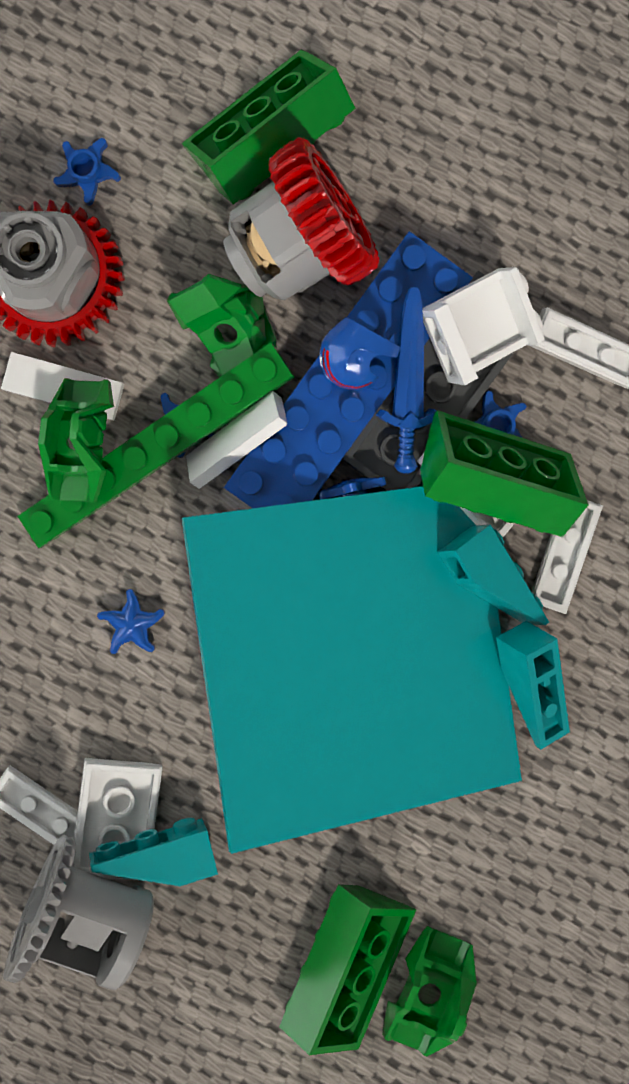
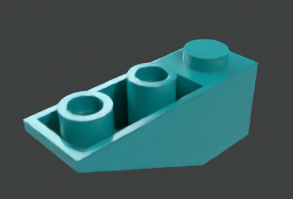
M491 524L469 527L437 552L459 586L522 623L525 621L533 625H546L549 623L542 611V602L530 591L523 579L524 573L521 567L511 559L504 547L503 537Z
M195 818L181 819L175 822L172 828L159 832L156 829L145 830L138 833L134 837L135 839L120 844L118 841L106 842L98 846L96 851L89 853L90 867L93 873L174 886H184L218 875L208 831L202 818L195 820Z

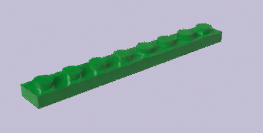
M269 343L104 456L101 465L107 472L97 502L50 500L49 495H47L17 517L38 548L44 547L295 376L274 344Z

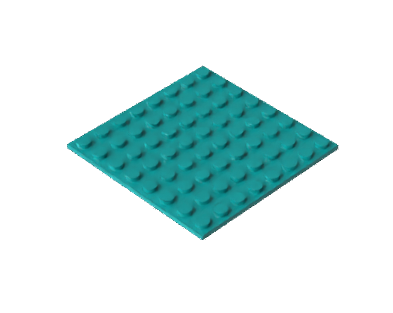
M421 486L181 518L228 848L231 854L522 781L509 685L501 669L496 637L501 635L498 608L459 586L437 553L469 527L477 526L460 507L445 502L440 503L425 497L424 488Z

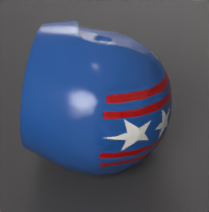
M345 317L330 329L322 340L320 364L325 376L333 384L345 389H360L372 384L379 378L370 370L371 360L377 355L397 358L401 347Z

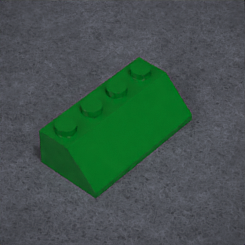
M301 49L186 139L182 145L220 194L234 205L236 202L248 198L254 192L255 187L268 177H271V173L268 170L269 159L279 149L298 137L304 138L314 145L316 139L329 129H334L341 125L345 117L356 108L337 68Z
M439 410L434 414L420 468L425 497L440 503L445 502L462 507L474 513L496 517L507 523H516L533 528L541 533L546 532L560 537L567 533L589 506L570 453Z
M338 884L336 891L330 898L326 915L321 927L315 934V941L306 962L300 970V977L291 998L286 1004L285 1013L279 1025V1028L308 1055L359 1049L416 913V909L359 885Z

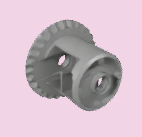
M64 834L61 835L50 851L27 900L8 952L3 979L12 983L21 981L25 977L26 972L30 970L32 963L41 959L94 977L98 986L113 991L120 988L133 971L149 931L154 908V898L151 891L136 885L130 888L75 868L73 858L76 852V844L72 837ZM61 912L67 914L66 919L59 917Z

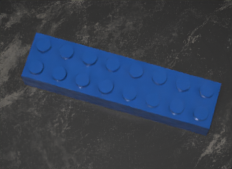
M409 231L347 317L398 345L403 305L410 287H417L419 289L422 307L424 308L468 285L473 277ZM424 325V345H425V344L427 343V341L430 339V337H429V335H428V333H427V330H426V328H425V325ZM319 355L283 405L288 424L249 452L223 488L251 508L313 501L395 387L397 358L385 355L375 356L370 362V370L379 378L372 384L360 389H345L333 384L325 376L320 364Z

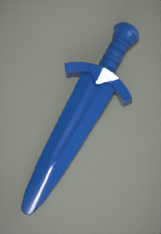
M410 287L408 289L403 305L398 344L401 349L397 357L393 414L390 415L382 409L376 414L380 420L400 427V448L394 467L398 472L404 474L414 472L418 466L413 454L415 428L424 427L432 423L433 416L437 411L429 408L424 412L423 307L420 291L417 287Z

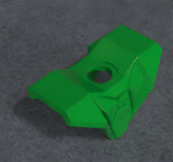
M207 274L194 285L178 293H171L167 299L182 329L189 328L195 332L211 353L210 367L219 377L269 343H273L277 349V337L264 306L263 297L255 295L245 284ZM220 324L231 325L237 332V338L230 342L224 341L222 333L217 326Z
M64 378L47 411L41 417L38 446L50 500L97 502L107 472L101 465L103 448L100 447L104 438L102 431L106 429L107 413L104 411L114 407L111 382L108 379L102 381H76ZM68 438H70L75 450L69 446Z
M426 926L405 958L409 969V976L397 1002H387L382 1032L385 1040H394L414 1048L426 1057L456 1042L459 1036L463 1035L467 1026V1013L477 985L473 945L429 926ZM426 984H434L441 991L439 999L433 1004L423 1003L418 997L419 990Z

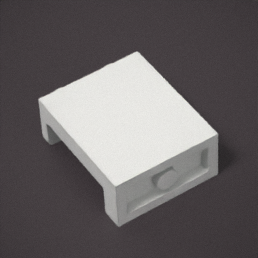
M516 267L498 268L423 308V323L448 383L467 385L478 379L477 371L526 345H539L545 341L541 331L543 328L542 320L533 309L527 294L529 291L528 283Z

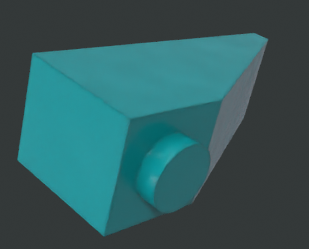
M525 621L496 637L502 672L534 744L541 750L570 733L558 639Z

